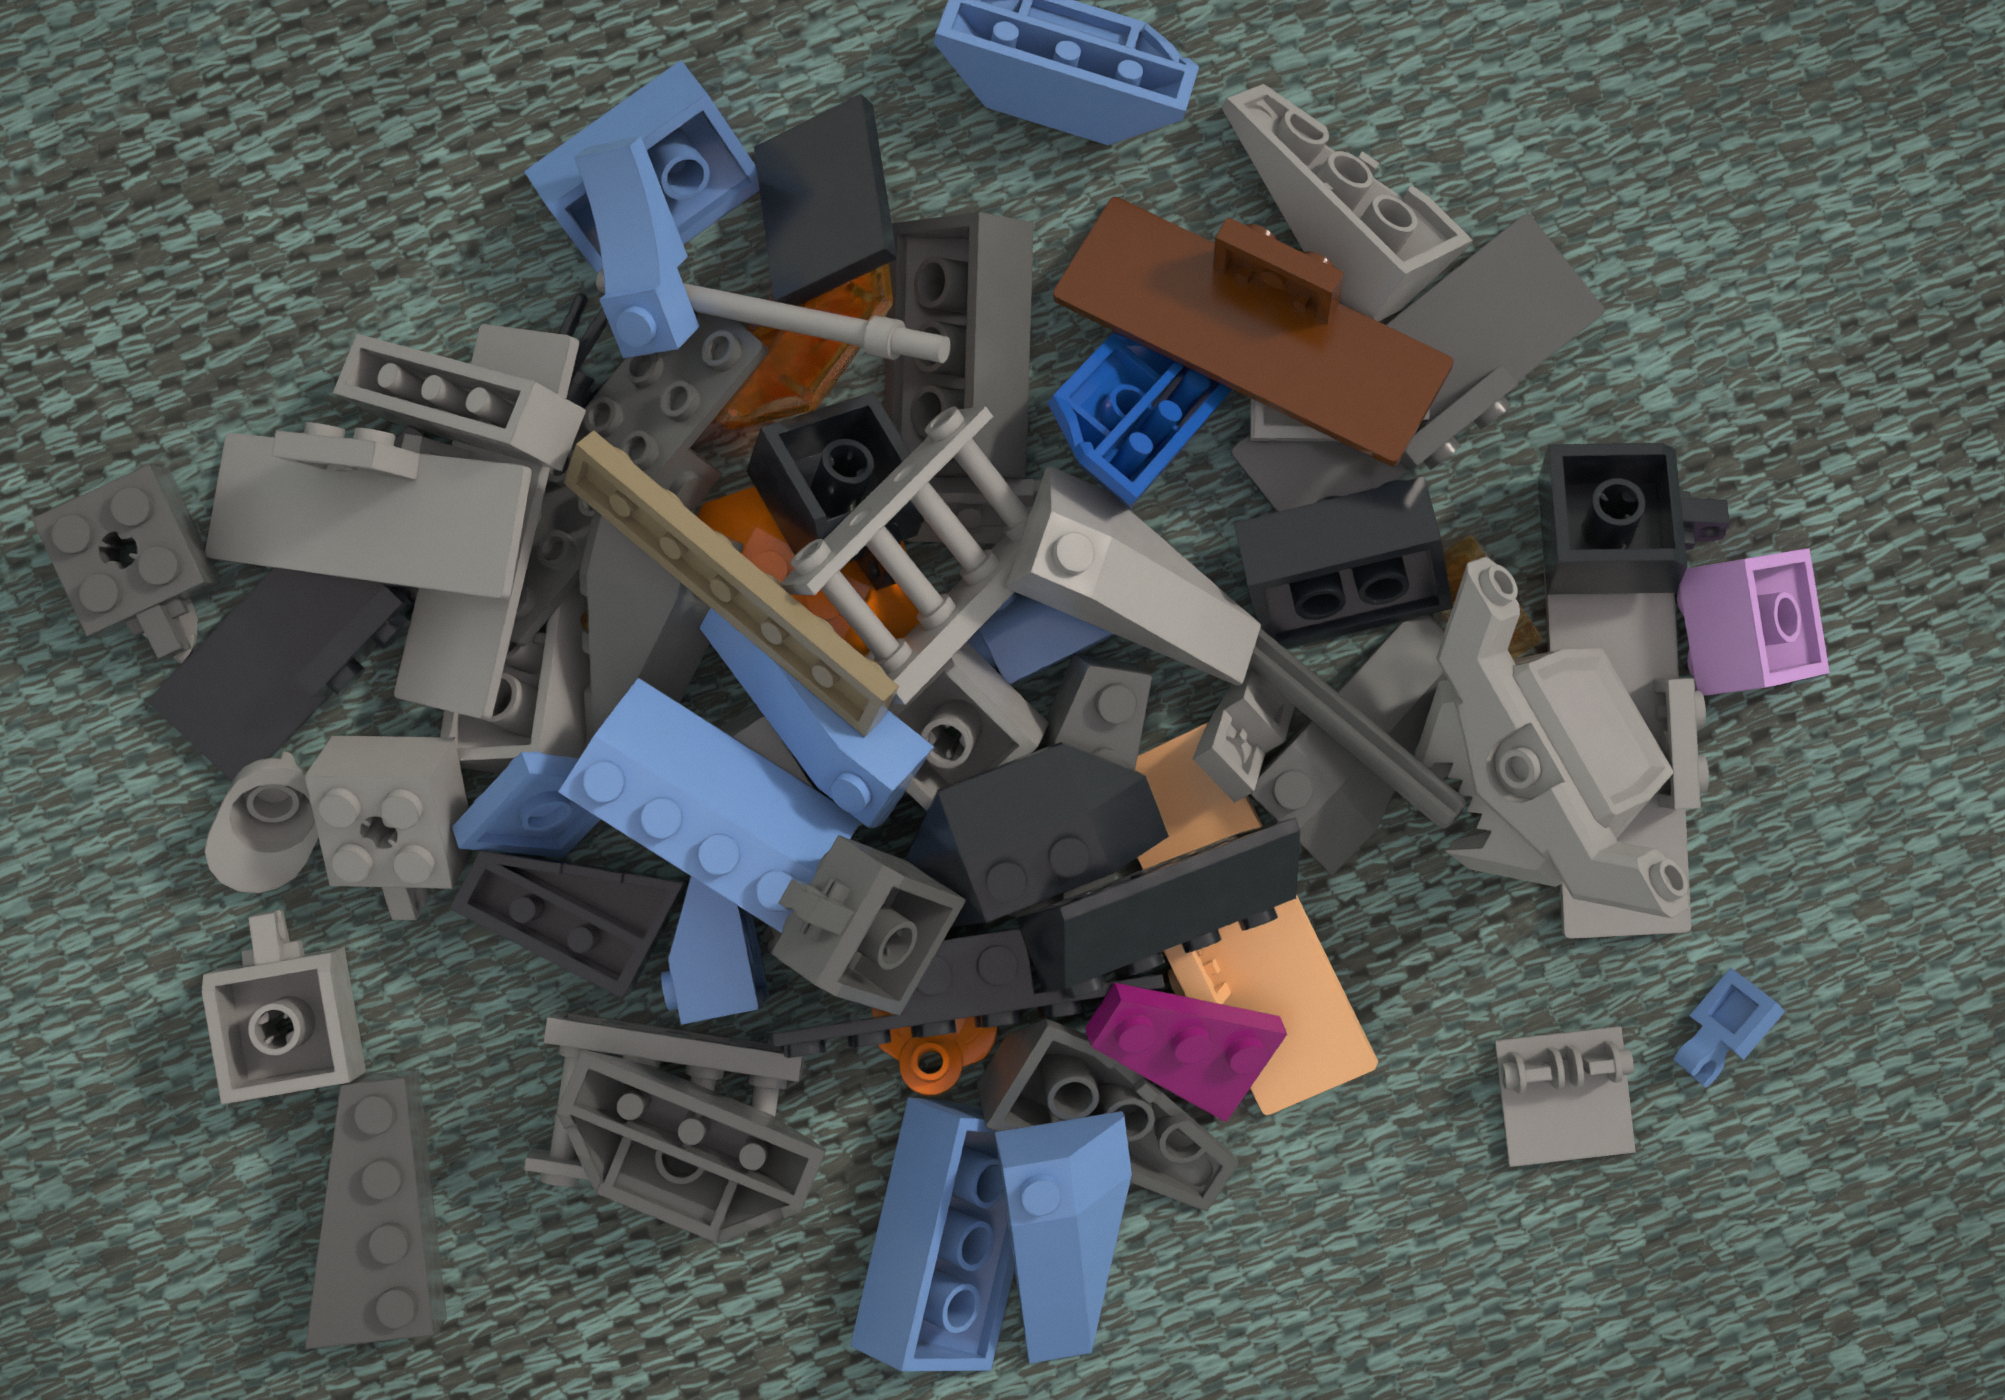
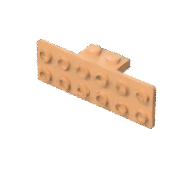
M1209 722L1143 752L1137 757L1135 770L1145 774L1169 835L1168 838L1137 857L1143 869L1239 832L1263 826L1248 795L1234 803L1193 760L1198 743ZM1297 895L1296 899L1275 907L1278 918L1271 922L1241 931L1238 922L1218 929L1222 938L1221 941L1193 952L1185 953L1182 944L1164 950L1172 967L1168 970V977L1175 995L1281 1017L1287 1036L1251 1086L1252 1093L1262 1113L1265 1115H1271L1375 1070L1378 1065V1059Z

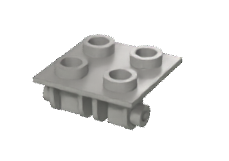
M1621 1026L1494 1040L1509 1167L1636 1153L1627 1075L1634 1072V1064L1630 1049H1624Z

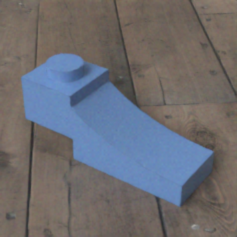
M641 136L586 147L574 158L590 202L601 250L605 295L599 300L622 357L624 359L679 349L700 326L677 269L688 256Z

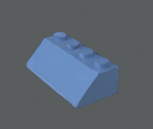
M637 678L595 733L558 791L563 796L781 933L786 919L794 911L793 909H786L778 903L791 879L811 884L816 875L819 861L831 849L837 836L841 835L850 839L861 823L852 814L841 809L835 801L640 678Z
M908 1097L850 1344V1347L899 1371H991L1015 1267L995 1132L999 1131L986 1127L982 1108L947 1100Z

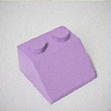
M1810 548L1686 569L1678 588L1677 601L1679 609L1685 618L1689 642L1687 662L1690 674L1695 679L1696 691H1701L1703 696L1760 689L1830 673Z

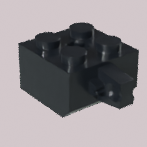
M873 391L761 427L746 472L794 555H796L812 541L817 539L824 540L911 452ZM909 501L885 527L900 545L901 541L918 535L924 518ZM866 545L849 561L857 562L876 591L897 584Z
M1548 444L1538 476L1547 595L1676 593L1687 569L1686 550H1693L1696 542L1722 540L1726 535V530L1730 524L1727 500L1691 498L1689 491H1681L1679 488L1676 450L1666 444Z

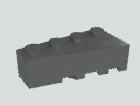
M1074 654L1045 718L1049 724L1034 752L1056 743L1064 742L1123 767L1135 770L1152 675L1136 663ZM1116 872L1007 915L1020 917L1115 880Z
M419 1068L364 1074L350 1083L340 1085L305 1349L431 1336L447 1320Z

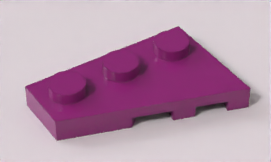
M1115 982L1085 1027L1092 1048L1224 1122L1228 1121L1287 1036L1281 1017L1277 1015Z

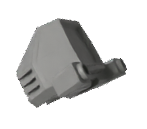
M1487 556L1467 563L1436 656V660L1447 679L1438 683L1414 757L1442 780L1449 774L1448 778L1463 781L1458 793L1463 796L1472 797L1467 812L1481 813L1482 816L1476 829L1487 830V832L1454 839L1446 852L1471 870L1554 887L1564 883L1572 898L1667 918H1674L1690 908L1687 896L1688 882L1684 872L1674 861L1666 859L1655 848L1622 843L1616 840L1666 783L1674 771L1602 648L1561 649L1513 660L1508 652V647L1520 615L1519 603L1516 600L1518 594L1516 582L1504 567L1497 565Z

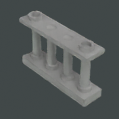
M986 406L966 409L950 407L937 415L925 428L928 437L824 540H814L801 549L791 561L794 570L781 582L784 590L790 595H815L819 590L823 592L874 654L875 658L873 661L885 671L891 680L900 686L890 704L906 705L1014 593V591L1005 588L1033 506L1025 507L972 439L994 417ZM953 457L1005 522L1003 527L1005 535L991 550L983 551L929 483ZM909 501L962 566L960 571L962 579L948 594L940 595L885 527ZM865 545L919 611L917 614L919 623L904 638L895 639L840 572Z
M555 1011L547 1017L543 1042L560 1045L559 1055L565 1057L557 1109L582 1050L595 1053L599 1051L623 1055V1059L652 1065L659 1069L661 1061L686 1065L685 1074L691 1076V1082L715 1091L716 1080L723 1079L724 1071L749 1074L748 1083L754 1086L751 1106L774 1117L776 1115L779 1089H786L787 1080L799 1082L805 1056L784 1057L783 1046L770 1047L768 1043ZM556 1113L551 1150L535 1148L526 1157L524 1170L540 1173L539 1180L543 1183L574 1187L578 1185V1179H589L576 1155L566 1128L564 1129Z

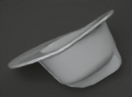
M282 751L278 758L259 759L244 766L233 779L231 787L224 797L208 832L204 851L209 870L220 883L236 891L262 893L285 885L294 879L307 863L318 839L304 777L307 772L295 763L294 757L290 752Z

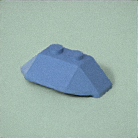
M948 0L934 38L936 47L986 108L1105 145L1182 121L1199 69L1196 63L1190 58H1183L1172 43L1146 22L1075 0Z

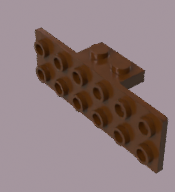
M1112 197L1053 290L1055 303L1391 467L1399 463L1452 370L1454 362L1451 356L1340 304L1344 272L1336 269L1331 261L1318 253L1298 251L1278 241L1270 231L1259 225H1244L1229 217L1226 218L1215 237V243L1119 197Z

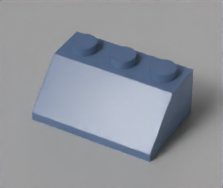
M682 60L524 171L548 209L597 274L603 268L601 250L590 202L574 158L586 147L638 136L642 137L683 245L760 191L757 167L707 92Z

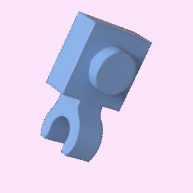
M1730 968L1689 1015L1702 1028L1679 1049L1673 1060L1706 1088L1721 1073L1729 1050L1744 1060L1785 1011L1776 1001L1734 969Z

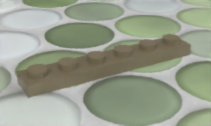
M594 430L576 444L564 480V484L864 737L881 722L900 686L891 680L876 662L860 654L836 634L833 627L826 620L815 616L786 592L776 578L762 572L737 551L727 537L717 531H713L688 510L673 492L663 489L639 469L623 450L613 447Z

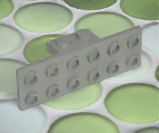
M483 324L478 331L471 364L535 381L560 396L567 398L579 341L574 337L563 334ZM404 434L402 449L420 454L519 464L529 467L532 472L511 596L507 600L418 588L394 690V696L397 699L490 720L493 716L550 468L453 440L452 445H448L426 437Z
M312 422L305 423L304 433L276 430L275 438L228 433L226 435L205 549L207 558L507 600L511 596L532 474L529 467L519 464L420 454L395 447L396 435L388 432L355 428L354 438L351 439L344 438L345 429Z
M1544 566L1548 652L1561 649L1602 648L1674 771L1666 783L1616 840L1622 843L1655 848L1666 859L1674 861L1686 876L1688 882L1687 896L1690 906L1686 809L1701 808L1700 793H1707L1709 770L1706 757L1698 755L1697 729H1703L1706 720L1704 696L1701 691H1695L1694 678H1679L1675 593L1547 595ZM1560 884L1562 934L1567 938L1686 933L1691 930V908L1674 918H1667L1573 899L1565 884Z

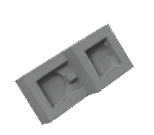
M1248 667L1243 684L1239 686L1232 684L1213 713L1198 743L1193 760L1234 803L1255 791L1265 753L1285 742L1295 706Z

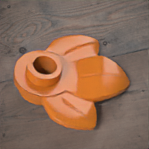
M872 1007V1017L893 1014ZM974 1017L955 1019L957 1031L955 1033L923 1038H912L910 1026L890 1029L892 1042L878 1044V1047L899 1061L901 1076L911 1090L923 1096H938L948 1092L957 1084L964 1067L985 1059L995 1044L997 1026L975 1028ZM928 1052H935L943 1059L942 1067L933 1074L924 1073L919 1068L920 1058Z

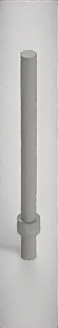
M603 268L599 271L596 279L597 289L601 293H605ZM683 283L694 312L862 346L868 355L891 360L897 359L900 355L944 363L949 356L950 339L947 336L908 329L901 320L875 315L868 321Z

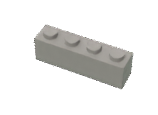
M357 334L333 391V394L386 421L561 472L586 412L582 407L535 381Z

